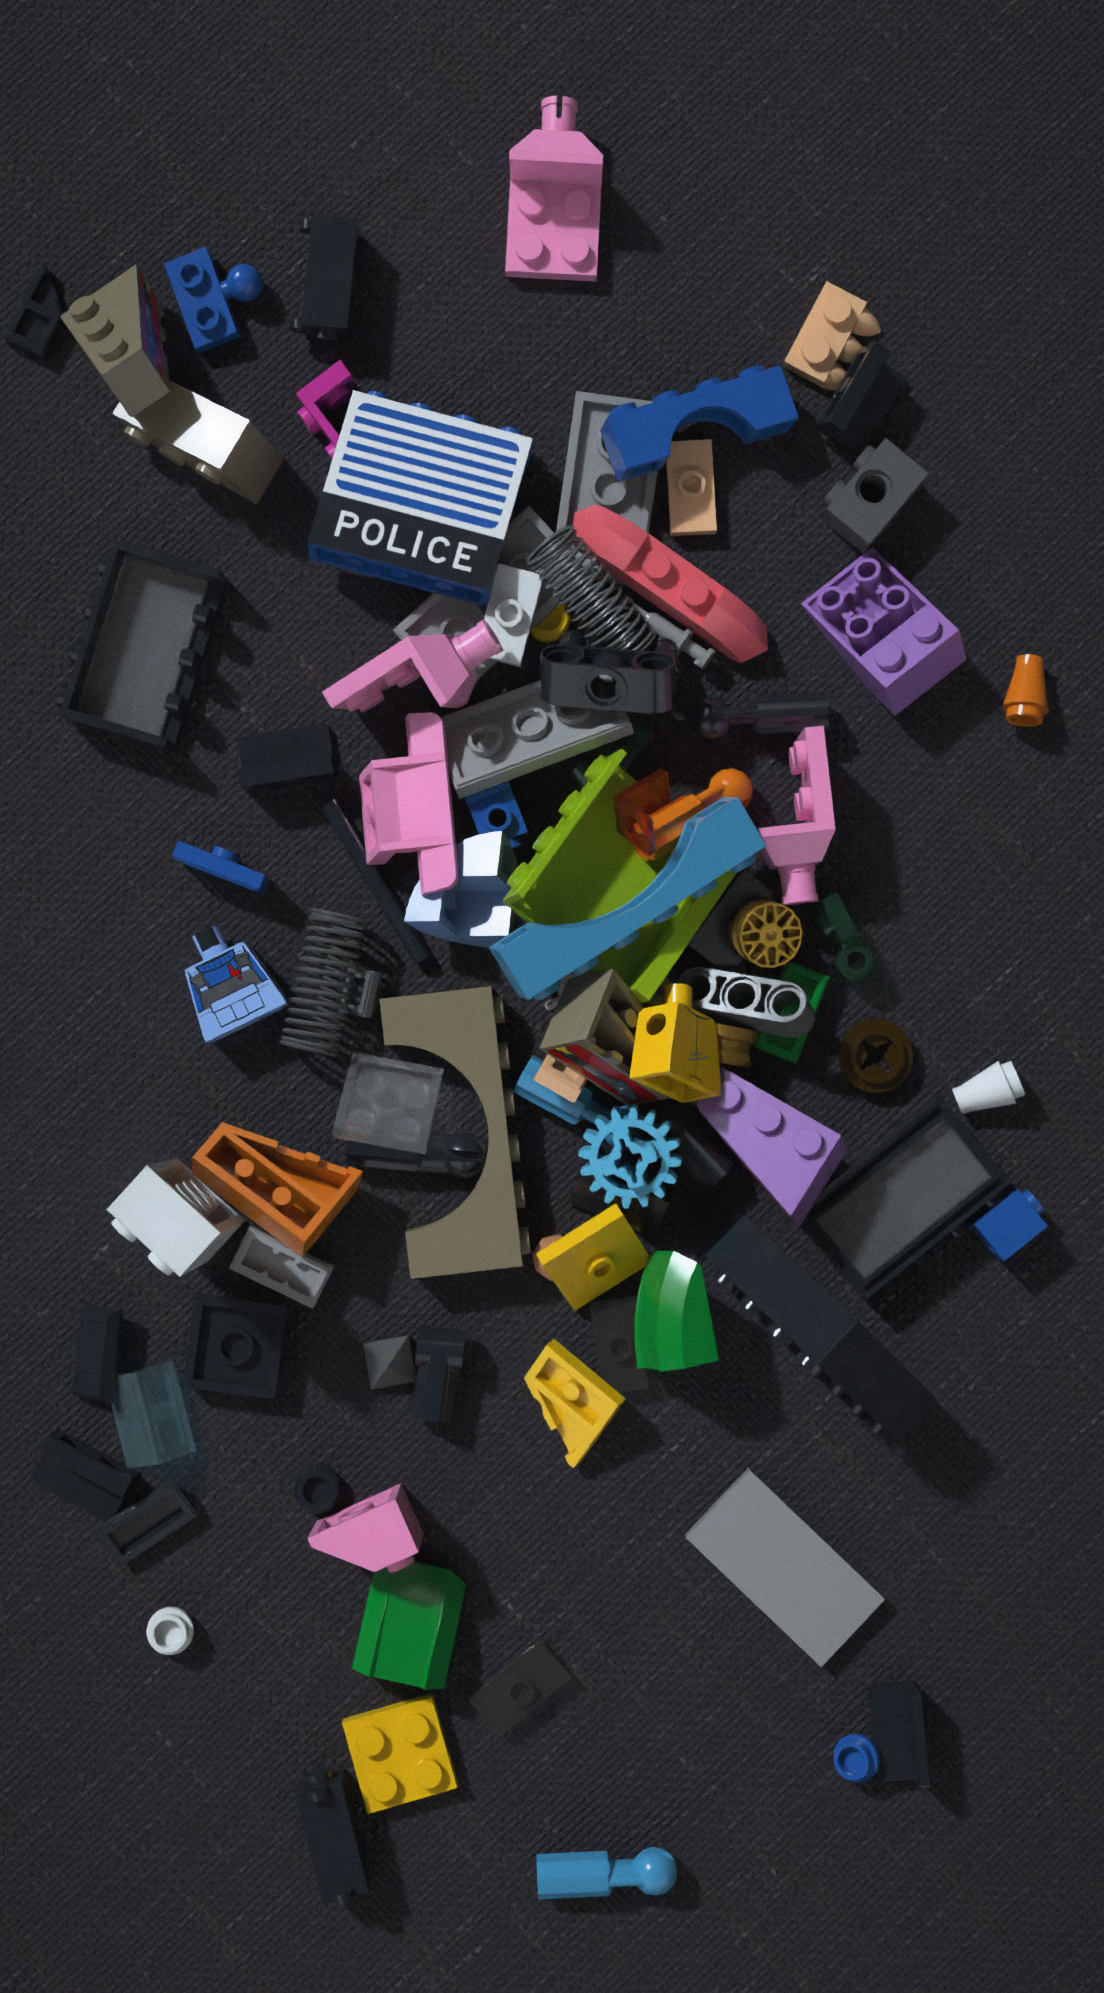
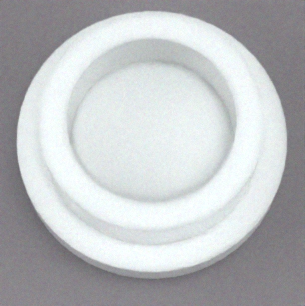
M164 1607L155 1612L150 1618L146 1630L147 1638L150 1645L157 1652L165 1655H175L185 1650L192 1641L194 1624L191 1617L184 1610L178 1607Z

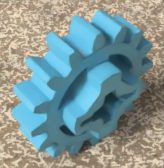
M638 1104L632 1105L628 1115H623L618 1105L614 1106L611 1110L612 1119L610 1121L599 1114L594 1121L599 1131L587 1129L583 1135V1138L592 1145L583 1146L579 1150V1157L589 1159V1162L582 1166L580 1172L584 1176L594 1175L595 1179L589 1188L592 1192L602 1187L607 1191L604 1202L609 1204L615 1196L622 1197L623 1208L628 1209L632 1198H638L640 1204L646 1207L649 1203V1193L653 1192L660 1199L665 1196L666 1189L662 1183L663 1181L675 1184L678 1175L669 1167L681 1166L682 1156L671 1153L672 1150L680 1145L679 1137L667 1138L666 1134L671 1127V1123L668 1120L657 1125L654 1122L656 1110L651 1109L646 1117L639 1115ZM633 1127L648 1132L652 1137L645 1138L634 1132ZM612 1132L613 1149L599 1155L601 1142ZM625 1145L629 1147L632 1154H641L636 1168L629 1159L621 1160L620 1158ZM662 1157L658 1173L648 1180L646 1169L648 1164ZM614 1174L626 1180L628 1185L613 1180L609 1175Z

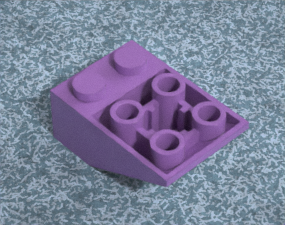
M873 547L801 603L802 608L866 688L894 716L967 659L959 629Z

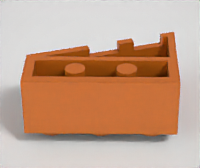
M222 1122L192 1157V1175L302 1258L359 1189L363 1171L350 1166L347 1169L321 1160V1156L310 1152L304 1154L278 1145V1141Z

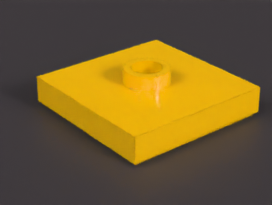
M617 1204L607 1208L536 1254L542 1266L574 1311L644 1268L649 1258V1254Z

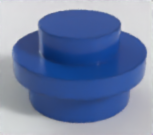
M849 1734L843 1737L835 1747V1768L843 1778L851 1782H865L871 1779L879 1769V1751L873 1741L865 1735Z

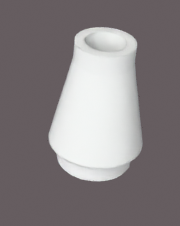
M997 1061L961 1086L952 1089L962 1115L971 1111L1016 1104L1015 1099L1025 1095L1012 1061L1001 1065Z

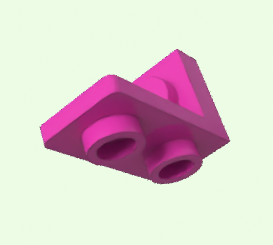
M341 360L296 393L302 406L297 411V414L313 435L320 430L330 444L324 449L331 460L334 456L339 435L322 412L326 409L334 411L344 405L352 395L350 391L356 387L351 373Z

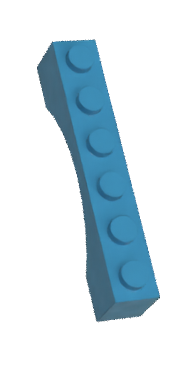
M722 797L685 821L678 843L664 868L643 891L628 903L603 916L578 923L549 925L528 922L490 946L489 949L518 996L527 1000L532 997L536 1001L542 1000L560 988L558 981L571 972L579 975L600 962L597 955L611 946L615 949H620L639 937L637 929L651 920L654 924H658L673 916L679 910L676 904L691 895L695 899L713 890L718 885L715 879L730 870L732 873H737L756 861L754 854L766 847L740 799L738 797Z

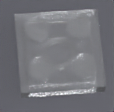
M353 1052L333 1126V1138L426 1154L443 1081L444 1069Z

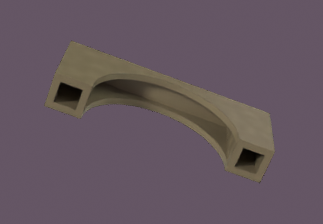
M489 986L379 999L384 1045L421 1048L444 1058L463 1073L477 1092L488 1124L489 1143L486 1163L481 1177L471 1194L460 1206L442 1219L428 1225L408 1229L405 1232L410 1279L523 1266L522 1255L531 1254L528 1226L519 1227L517 1209L526 1208L523 1180L514 1181L512 1162H520L521 1160L518 1134L509 1135L507 1116L515 1115L513 1089L503 1088L502 1070L510 1069L507 1041L498 1042L496 1024L505 1023L502 995L493 996L492 987Z

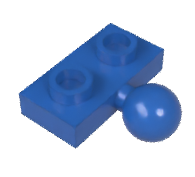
M206 246L164 263L192 343L197 352L203 353L241 337L228 300L235 298L238 301L249 302L260 295L263 288V279L260 272L254 266L249 264L236 265L229 271L226 280L221 282L212 254Z

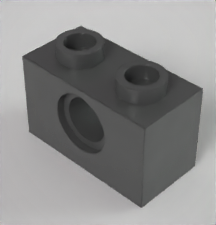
M887 438L884 439L877 449L868 445L852 465L858 472L847 485L842 480H839L823 500L828 507L821 520L863 554L918 490L929 474ZM867 484L876 486L881 491L882 500L877 503L867 502L860 494V487Z

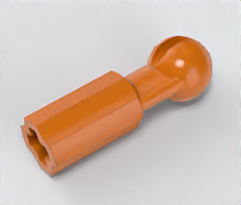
M734 768L719 771L711 778L708 789L696 796L693 794L683 795L630 826L629 839L632 841L636 853L648 862L650 860L656 861L671 852L678 843L685 821L722 797H738L744 808H746L752 798V782L744 772Z

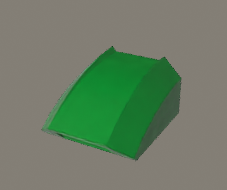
M651 1251L643 1271L635 1312V1352L638 1369L647 1368L662 1372L719 1361L702 1266L675 1251Z
M413 1562L407 1567L392 1573L388 1572L387 1567L374 1572L352 1669L367 1677L412 1685L424 1690L444 1689L466 1584L449 1569Z

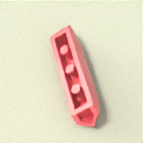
M597 504L574 513L573 526L577 530L576 537L584 538L583 545L590 546L589 554L597 555L596 562L603 563L602 568L609 571L615 578L680 624L694 630L697 636L728 658L740 663L768 650L767 625L750 607L652 535L624 517ZM580 541L572 543L575 548L577 547ZM586 549L580 550L579 552L584 555Z

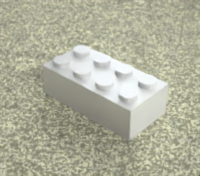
M178 1158L147 1165L106 1209L115 1217L111 1224L122 1236L131 1242L138 1238L152 1251L148 1258L159 1270L168 1276L174 1271L179 1277L208 1262L246 1221L212 1189L193 1176L192 1171Z

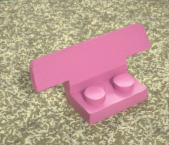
M432 712L409 713L405 717L408 745L407 757L371 760L359 775L367 865L386 864L395 853L417 852L421 896L450 890L457 884L459 879L445 724L437 714Z

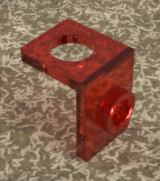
M663 769L652 773L613 795L617 832L647 856L655 853L653 821L649 815L670 803L668 773ZM634 824H639L643 837L636 832L633 827Z

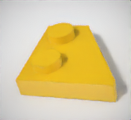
M555 1339L545 1346L524 1377L533 1397L542 1406L543 1416L550 1430L552 1431L557 1428L569 1451L564 1457L573 1468L583 1460L626 1399Z

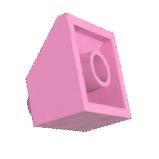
M400 1483L317 1520L307 1539L310 1546L314 1549L373 1572L387 1567L388 1572L392 1573L407 1567L415 1561L413 1555L419 1553L424 1533L403 1485Z

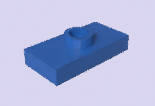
M177 841L172 854L174 856L173 859L180 863L259 894L265 892L270 880L265 874L239 865L240 855L218 846H214L211 854Z

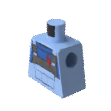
M218 926L210 927L192 937L203 961L187 968L185 975L202 1035L206 1042L214 1043L291 1005L288 997L249 943L243 941L228 948Z

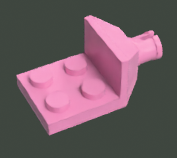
M549 96L541 101V130L534 129L510 149L509 153L510 192L505 276L596 282L603 154L582 132L575 131L578 102L573 98L563 96L562 115L560 118H557V96Z
M485 620L478 622L475 627L456 637L446 634L408 636L322 691L331 708L348 709L350 712L359 708L360 712H365L385 699L382 692L389 687L397 684L399 688H402L422 676L440 707L461 708L467 704L477 681L478 675L475 669L487 659L496 654L498 655L504 650L498 637Z
M824 725L805 727L794 741L793 747L789 748L791 774L799 775L800 780L799 793L794 794L795 814L797 821L804 820V823L764 827L757 830L766 845L757 854L770 870H778L783 897L781 899L783 905L819 901L815 885V865L822 862L836 829Z

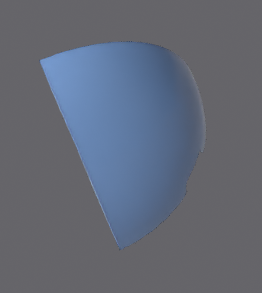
M502 831L479 834L456 844L459 872L457 884L450 890L421 896L419 880L409 899L404 922L419 931L441 939L489 948L525 925V920L502 902L511 889L507 881L518 866L512 846Z

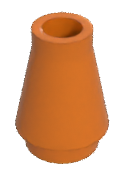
M1024 654L1016 657V666L1002 706L1003 711L1006 712V721L1013 725H1040L1043 723V716L1049 712L1043 669L1044 658L1041 656Z

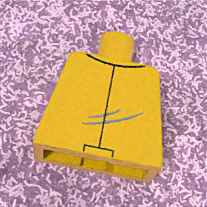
M677 983L664 987V1004L644 1008L638 1014L630 1079L681 1103L721 1096L716 1024L712 1018L692 1008L693 988L686 984Z

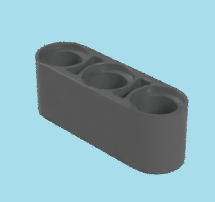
M692 967L685 970L676 982V984H686L693 988L692 1000L698 990L710 988L709 994L704 999L692 1001V1008L712 1018L718 1024L791 1038L805 1035L811 1030L815 1022V1012L805 992L798 985L791 982L705 967ZM755 996L753 1003L749 1007L744 1009L736 1008L738 1001L743 997ZM792 1003L800 1004L798 1011L794 1015L789 1017L780 1016L782 1010L787 1005Z

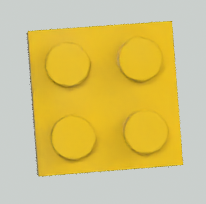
M433 1693L343 1718L342 1726L367 1814L458 1788V1780Z

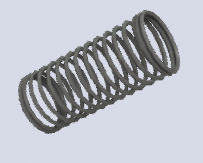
M568 525L556 531L532 551L527 558L526 564L529 565L532 572H539L546 568L540 574L539 580L544 581L550 578L545 585L546 589L557 586L552 592V597L562 595L558 605L563 606L569 603L564 613L570 614L574 612L571 616L572 622L581 620L577 625V629H586L583 637H592L590 646L599 645L598 647H604L612 638L624 630L626 631L607 647L629 649L633 644L643 639L633 650L645 651L655 640L656 632L651 627H646L647 621L640 619L641 613L634 611V604L627 603L628 596L621 594L622 588L615 586V579L608 578L609 571L602 570L603 563L596 562L597 555L589 554L590 546L583 545L584 538L576 537L577 530L574 529L575 526ZM580 541L576 548L562 555L572 543ZM586 549L583 556L570 562L580 550ZM587 558H593L590 564L575 571ZM599 566L596 572L582 579L592 567ZM605 574L603 580L590 586L599 575ZM573 578H575V579H574L571 583H569L566 587H564L563 589H561V588H562L563 586H565L569 581H571ZM605 583H612L608 589L598 593ZM583 585L578 591H576L573 595L568 597L573 591H575L577 588ZM612 591H618L616 596L603 602ZM589 592H591V593H590L586 598H584L581 602H579L578 604H576L575 606H573V605H574L576 602H578L582 597H584L586 594H588ZM599 599L594 605L579 615L587 606ZM618 599H624L621 605L611 609ZM607 606L597 616H595L593 619L585 623L596 612H598L603 607ZM625 607H631L629 612L618 617ZM611 614H613V615H612L606 622H604L601 626H599V627H598L597 629H595L594 631L590 632V631H591L595 626H597L601 621H603L605 618H607L608 616H610ZM631 615H637L635 620L625 624ZM621 621L609 633H607L605 636L597 640V638L601 636L606 630H608L614 624ZM638 623H643L640 629L631 632Z
M312 908L310 909L311 913L308 919L320 926H308L306 929L308 932L321 937H304L303 939L307 943L318 947L304 946L301 949L303 952L319 958L306 956L298 958L300 962L316 968H296L299 973L313 978L296 977L294 980L299 984L314 989L294 987L291 990L296 994L315 1000L292 997L289 999L291 1003L312 1010L288 1008L286 1010L293 1015L313 1021L286 1018L284 1020L288 1024L314 1032L284 1028L282 1029L283 1033L294 1037L282 1035L280 1037L282 1040L279 1042L285 1046L336 1057L338 1055L337 1051L340 1048L336 1044L317 1038L340 1040L342 1039L341 1036L316 1027L342 1030L344 1029L343 1025L319 1017L344 1020L346 1016L318 1006L343 1010L349 1007L344 1003L317 995L350 999L351 996L347 993L320 985L352 989L354 987L352 984L319 974L354 979L356 976L352 973L319 963L352 969L358 968V965L321 953L359 959L361 956L357 953L321 942L360 949L363 945L323 932L364 938L366 936L363 933L332 924L366 930L368 929L366 927L368 922L360 918Z

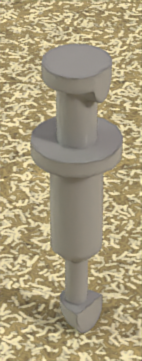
M628 597L627 603H633L634 600ZM621 599L618 602V605H621L624 599ZM633 603L634 611H639L641 613L640 618L647 621L646 627H651L660 638H669L676 643L678 649L677 656L684 651L695 659L694 664L702 669L706 668L716 651L712 648L705 650L691 640L694 630L687 628L685 631H682L657 612L648 613ZM625 607L624 609L629 611L631 607Z

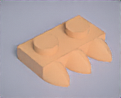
M826 281L782 367L822 388L836 390L846 373L845 369L836 361L851 363L858 350L862 348V345L851 333L859 336H872L881 332L876 317L865 307L867 302Z

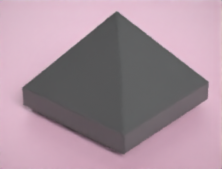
M348 968L347 972L354 974L356 978H345V982L352 984L354 988H343V993L349 994L351 998L341 999L340 1002L348 1005L349 1008L346 1010L339 1009V1012L371 1018L380 1005L379 999L384 998L380 972Z
M409 1335L363 1343L371 1390L416 1382L417 1376Z

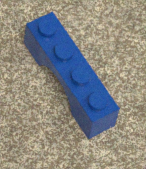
M756 365L738 374L739 378L723 382L721 377H716L698 384L695 387V391L680 395L679 390H671L656 396L653 399V403L637 407L635 402H630L612 409L600 432L617 482L661 470L670 456L672 435L681 427L693 422L710 421L721 424L732 430L745 445L787 433L799 417L781 365L765 370L764 365Z

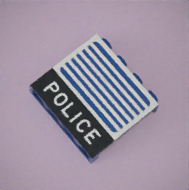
M353 390L307 542L310 560L487 607L494 584V575L526 463L530 462L533 438L523 436V433L515 428L501 427L497 429L482 425L478 420L467 415L452 417L437 413L426 404L412 403L407 405L392 401L390 397L381 392L368 391L366 394Z

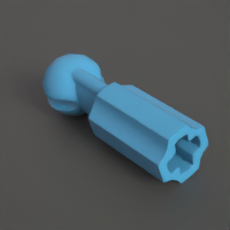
M534 1055L530 1058L513 1090L519 1096L573 1125L584 1119L595 1124L594 1121L599 1114L606 1117L609 1121L612 1119V1109L595 1100L594 1087L588 1084L584 1085L575 1103H572L534 1081V1077L544 1060ZM619 1106V1108L622 1110L623 1115H628L631 1106ZM633 1127L634 1132L642 1136V1129ZM611 1132L605 1137V1140L611 1147H614L613 1133ZM625 1145L624 1151L630 1150L629 1147H626Z
M654 1846L643 1849L635 1858L612 1859L607 1851L536 1854L538 1899L609 1896L614 1887L637 1886L645 1894L657 1896L667 1893L674 1886L677 1879L676 1861L673 1856L664 1848Z

